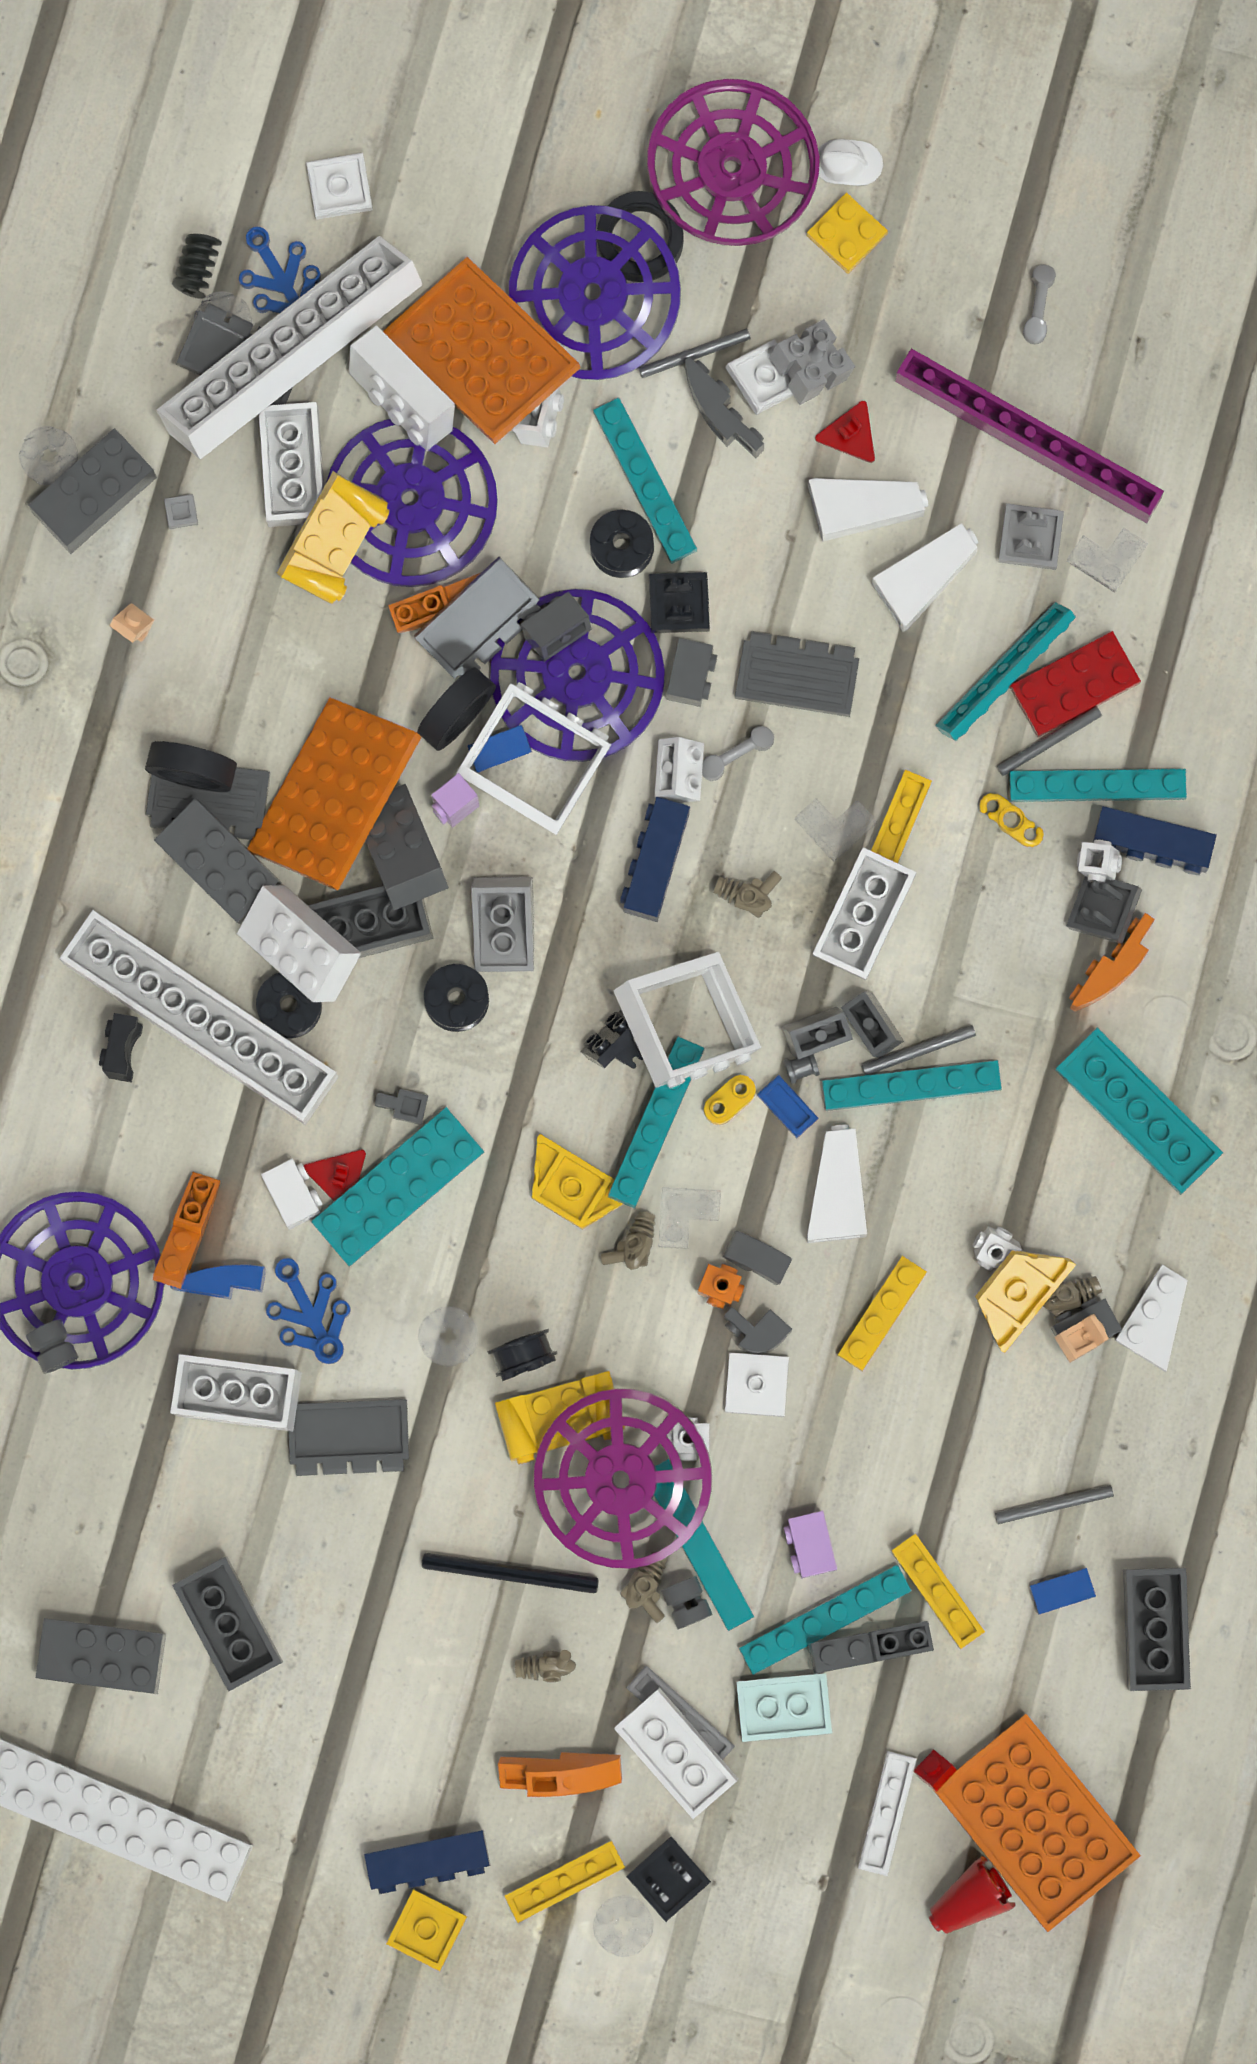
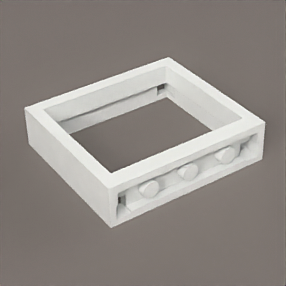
M519 682L517 686H514L510 683L456 774L460 773L468 782L557 835L609 750L611 744L606 742L609 736L596 728L592 732L583 728L582 724L584 721L570 712L567 717L556 711L559 706L544 697L542 701H539L531 695L534 690ZM514 696L599 747L555 820L470 769Z
M719 952L628 980L613 990L656 1088L666 1084L669 1088L678 1086L685 1082L684 1078L690 1077L692 1081L707 1075V1071L713 1069L714 1073L729 1068L732 1062H736V1065L744 1064L752 1060L750 1055L761 1048ZM702 975L735 1050L672 1070L639 994Z

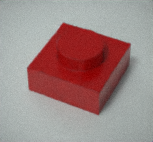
M933 1750L913 1772L919 1779L937 1792L957 1770L952 1763Z

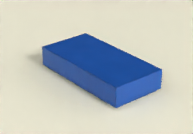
M520 725L489 737L474 762L477 773L532 752L523 726ZM474 743L467 745L469 751Z
M779 1075L757 1094L758 1098L796 1139L819 1119Z
M1087 1568L1029 1586L1038 1615L1096 1597Z

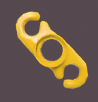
M989 793L980 800L979 807L982 813L987 812V803L989 801L995 800L998 803V810L989 812L988 818L996 821L1004 833L1011 836L1021 845L1035 847L1042 842L1044 833L1041 827L1036 828L1035 839H1026L1025 831L1029 828H1034L1035 822L1028 820L1023 811L999 794ZM1010 812L1016 813L1020 818V824L1015 828L1007 827L1003 822L1005 814Z

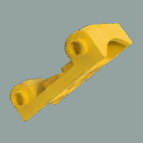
M333 471L278 569L277 574L281 578L330 604H333L335 600L340 601L347 589V586L344 585L345 578L343 575L370 526L374 528L386 521L389 515V509H387L388 502Z
M610 1371L535 1393L495 1402L511 1462L517 1460L519 1465L534 1461V1455H537L545 1433L564 1410L584 1397L600 1391L614 1389ZM610 1399L598 1401L584 1407L573 1414L566 1422L579 1433L594 1422L610 1418ZM611 1427L598 1430L585 1440L603 1436L604 1440L611 1439ZM557 1431L551 1440L547 1452L569 1446L570 1442Z

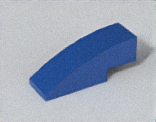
M225 1265L206 1268L187 1274L181 1289L170 1286V1288L175 1291L231 1300L233 1288L262 1293L266 1268L253 1265Z

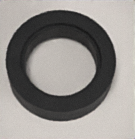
M647 191L629 192L617 197L608 205L609 207L622 209L629 213L649 212L660 218L666 225L669 233L667 245L674 256L675 262H678L683 250V229L664 212L654 193ZM667 201L671 209L680 217L675 207ZM602 214L598 222L597 231L613 233L614 227L621 218ZM597 240L598 250L602 258L612 261L619 254L613 243ZM662 254L650 261H646L652 275V280H656L669 272ZM628 260L620 269L626 280L644 282L636 262Z
M476 667L471 668L459 677L436 701L420 723L417 733L437 751L444 749L477 717L493 695L496 685Z
M154 741L150 746L145 770L158 778L183 786L214 792H229L232 788L237 763L226 756L206 749L174 742Z

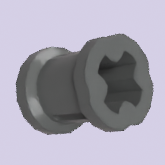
M814 1054L801 1059H784L791 1084H795L796 1080L813 1074L815 1076L820 1075Z

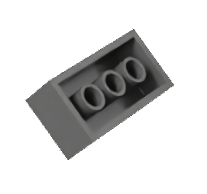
M114 428L29 503L28 506L34 516L72 554L157 477L154 469Z
M406 784L394 788L365 842L392 907L396 910L449 889Z
M196 798L154 839L239 924L246 918L262 886L280 885L282 883Z
M384 886L308 905L361 952L359 958L434 939L424 899L394 910Z
M224 1557L172 1585L228 1692L283 1663L228 1557Z
M1186 1568L1123 1569L1127 1690L1191 1689Z
M44 1618L35 1678L158 1695L166 1635Z

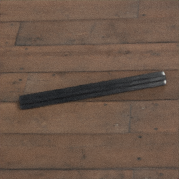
M424 1553L422 1559V1568L427 1570L593 1594L598 1591L599 1580L597 1577Z

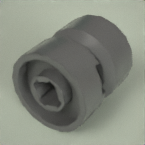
M61 1319L47 1323L26 1335L32 1351L40 1352L37 1359L43 1374L56 1371L79 1358L74 1346L70 1342L64 1341L68 1333Z
M697 1576L681 1581L661 1591L667 1606L674 1609L671 1615L677 1630L713 1615L707 1600L700 1597L703 1590ZM690 1601L692 1608L687 1610L683 1603Z

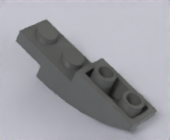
M688 357L685 360V370L689 388L697 408L708 426L726 447L736 439L752 456L757 458L764 451L763 436L754 427L749 429L741 422L743 420L742 416L734 408H726L731 403L730 389L721 380L715 381L708 375L709 369L700 360L695 362Z
M928 1621L808 1644L814 1674L934 1651Z

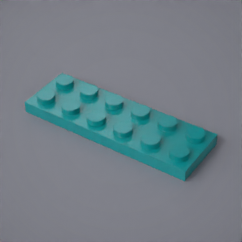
M1098 1027L1055 1069L1180 1195L1223 1154Z
M446 1107L313 1219L311 1223L350 1267L484 1153V1150Z

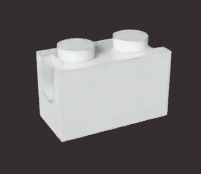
M292 1158L261 1174L289 1230L321 1214L318 1207L323 1204L315 1189L309 1191L305 1183L309 1176L302 1163L296 1165Z

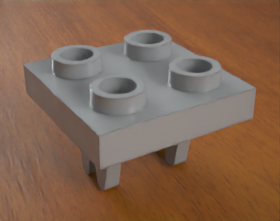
M1006 503L998 562L1056 570L1064 511Z

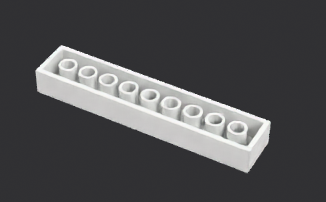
M378 236L159 407L157 412L168 433L196 457L202 459L421 287L423 284L413 261L382 237Z
M92 910L59 958L64 965L304 1125L307 1124L338 1079V1075L334 1070L94 910Z
M0 1738V1806L226 1902L231 1900L252 1850V1844Z

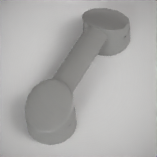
M1045 264L1037 266L1032 274V282L1036 286L1032 318L1026 322L1023 331L1025 340L1030 344L1043 342L1047 334V325L1043 320L1047 291L1053 285L1056 273L1051 266Z
M758 726L753 729L750 738L724 754L706 757L703 760L702 766L703 777L709 781H716L723 776L724 766L754 748L759 751L770 749L774 743L773 732L765 726Z

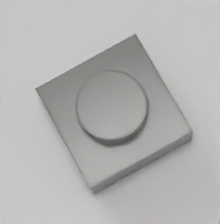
M193 494L164 499L169 529L198 525Z

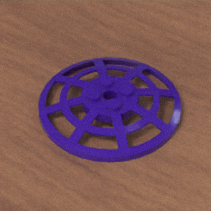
M589 205L572 208L553 216L542 223L528 237L512 267L509 280V297L516 303L534 301V307L540 322L554 340L570 349L590 353L592 370L579 369L571 377L583 380H604L616 378L636 370L660 351L670 337L677 322L681 305V282L679 270L672 252L665 240L653 227L625 210L609 206ZM596 214L619 217L634 224L641 231L630 242L612 233L596 231ZM584 215V232L570 235L556 243L553 247L541 237L544 232L557 223L574 216ZM650 238L657 245L665 259L670 282H653L649 266L638 251ZM585 240L584 258L578 259L571 264L560 254L563 249L571 244ZM596 240L608 241L623 249L612 261H609L605 258L597 257ZM534 245L545 256L536 271L533 289L517 291V280L521 265L527 252ZM631 257L640 268L644 283H627L624 274L620 270ZM552 262L563 272L557 288L542 289L545 272ZM590 284H598L601 288V294L595 300H589L585 294V290ZM653 294H671L667 319L661 332L654 340L642 329L651 311ZM628 295H644L642 309L634 322L623 312ZM559 299L560 305L565 312L555 326L546 315L542 302L544 300ZM616 320L627 330L619 337L601 343L600 326L607 325ZM575 321L580 325L588 327L589 344L574 341L563 334ZM633 337L647 348L642 354L628 363L611 369H603L602 352L618 348Z
M387 419L362 430L352 438L338 454L327 478L328 481L333 471L338 473L346 456L358 443L363 441L371 454L360 464L352 482L388 502L387 509H389V515L385 523L397 531L395 546L389 545L377 538L371 532L376 527L370 526L364 537L376 549L393 556L390 573L367 564L356 554L350 564L363 574L393 586L419 587L445 581L460 573L471 564L484 549L492 534L498 505L497 488L492 469L478 446L463 432L453 427L452 432L449 434L464 443L471 453L456 460L447 450L435 444L428 451L439 455L449 465L434 473L428 467L423 466L426 450L420 444L416 445L410 439L393 441L383 446L378 443L372 434L380 429L395 425L391 419ZM400 448H414L411 463L395 466L387 455L388 452ZM377 460L386 472L381 477L378 485L361 483L368 468ZM478 462L483 469L487 482L488 508L471 504L470 485L464 470ZM457 475L461 485L462 501L445 498L442 483ZM413 491L419 496L418 501L414 505L403 503L402 496L406 492ZM443 510L459 513L454 526L443 536L435 524L442 515ZM468 515L485 519L483 529L476 542L458 559L449 544L462 531ZM425 530L434 542L420 548H406L409 534ZM440 551L449 565L439 571L425 575H402L404 558L424 557Z
M571 589L540 597V600L537 602L539 607L567 592L573 597H582L581 607L589 615L590 623L606 629L614 635V638L600 646L598 643L588 639L589 632H587L545 662L527 660L532 648L527 640L523 644L518 659L501 658L505 643L499 638L497 642L502 649L491 661L490 680L496 685L493 693L494 702L497 706L502 698L499 670L516 671L517 684L520 682L525 686V672L542 673L545 689L534 698L542 701L544 697L548 700L553 698L558 703L566 706L565 717H567L569 712L577 717L578 708L595 704L603 717L592 722L583 723L582 727L591 732L594 728L600 729L610 724L620 739L611 743L604 757L613 755L632 744L646 730L660 706L664 690L665 668L657 638L654 633H651L650 626L636 610L608 594L592 590ZM594 599L618 607L636 623L622 632L608 620L592 615ZM643 632L654 654L656 678L638 675L637 657L630 641ZM623 647L628 658L630 673L613 671L609 655ZM579 665L585 669L586 674L582 679L574 680L569 676V670L573 666ZM611 682L628 685L623 698L613 709L604 697ZM636 687L654 690L645 714L637 725L629 731L619 716L623 714L631 703ZM526 703L512 716L508 709H506L501 717L508 729L519 726L533 714L545 725L563 731L561 749L537 741L525 732L531 749L549 758L572 762L591 761L599 749L573 751L575 733Z
M87 1192L59 1193L30 1204L15 1215L0 1234V1259L3 1254L18 1261L15 1275L17 1298L0 1303V1330L22 1353L38 1362L37 1357L40 1352L32 1351V1348L15 1334L7 1323L4 1314L21 1309L30 1324L37 1329L45 1324L37 1318L30 1306L43 1301H47L57 1311L53 1321L61 1319L63 1325L68 1317H84L89 1333L82 1335L68 1334L64 1341L71 1344L92 1342L97 1355L95 1359L74 1361L62 1367V1369H90L110 1363L134 1348L148 1333L161 1307L165 1284L156 1281L155 1297L151 1308L137 1303L136 1299L139 1289V1271L137 1266L153 1259L156 1268L161 1253L152 1233L143 1221L129 1208L99 1194ZM70 1202H86L104 1206V1210L98 1223L85 1220L62 1222L56 1205ZM45 1210L50 1227L36 1235L24 1251L8 1244L11 1236L25 1221L36 1213ZM116 1212L124 1216L138 1229L149 1248L133 1254L125 1241L109 1229ZM83 1229L93 1231L94 1233L88 1247L71 1246L66 1231ZM54 1235L59 1251L48 1261L34 1256L35 1250ZM105 1237L110 1239L120 1249L125 1258L111 1264L107 1263L98 1253ZM27 1266L42 1272V1289L29 1294L25 1293L24 1284ZM129 1269L130 1289L128 1298L112 1292L113 1275ZM74 1274H82L85 1277V1285L80 1290H73L69 1286V1280ZM107 1302L122 1309L112 1322L104 1328H100L95 1313ZM130 1313L146 1319L142 1327L127 1343L111 1353L108 1352L104 1337L119 1328Z

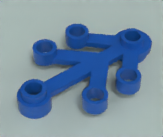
M253 227L247 232L246 242L248 247L260 254L274 279L256 275L251 270H244L239 275L240 285L244 289L258 287L282 293L288 301L286 303L271 300L266 294H258L253 300L254 308L257 312L266 313L272 311L281 313L320 281L321 273L319 268L314 265L307 266L303 271L305 281L299 297L293 287L300 261L305 258L307 253L305 245L300 241L290 244V256L284 273L269 248L270 239L268 232L262 227ZM261 237L264 241L261 245H255L253 243L254 239ZM295 247L303 249L300 255L292 253ZM315 271L317 276L314 279H309L307 273ZM247 275L253 277V281L249 284L243 282V278ZM261 299L268 302L263 308L257 306V302Z
M289 1258L280 1260L275 1268L276 1276L280 1281L288 1283L303 1313L284 1308L278 1302H272L267 1306V1316L274 1321L282 1319L309 1327L316 1337L314 1339L298 1335L294 1329L286 1328L280 1334L281 1342L288 1347L296 1345L314 1351L316 1358L324 1364L338 1362L344 1352V1346L339 1336L345 1318L350 1315L351 1308L344 1300L334 1303L332 1308L334 1317L327 1334L322 1320L330 1294L337 1287L335 1277L325 1274L319 1279L320 1289L313 1307L298 1279L300 1274L298 1264ZM286 1266H291L294 1270L293 1274L289 1277L284 1276L282 1273ZM326 1278L333 1280V1286L330 1289H325L322 1285ZM340 1304L347 1306V1312L343 1315H339L336 1312V1308ZM273 1306L280 1307L281 1313L279 1316H271L270 1309ZM287 1332H292L295 1335L294 1340L290 1343L284 1341V1335ZM327 1344H332L335 1348L334 1353L331 1355L324 1353V1347Z

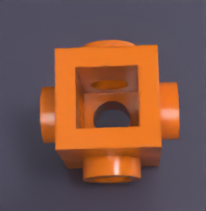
M708 1264L699 1286L698 1294L708 1298L706 1303L723 1309L724 1305L731 1307L733 1300L739 1302L745 1286L740 1284L742 1277L737 1275V1269L725 1264H721L720 1268ZM725 1283L728 1288L726 1290H719L717 1285Z

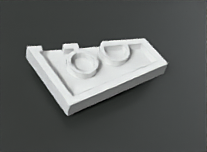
M1161 1265L1115 1341L1167 1372L1188 1280L1166 1266Z

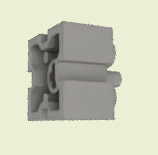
M825 319L806 328L800 339L795 334L778 343L769 357L781 377L785 374H788L791 381L788 388L799 405L818 396L824 386L829 390L845 382L855 368L844 348L836 350L833 345L836 336Z

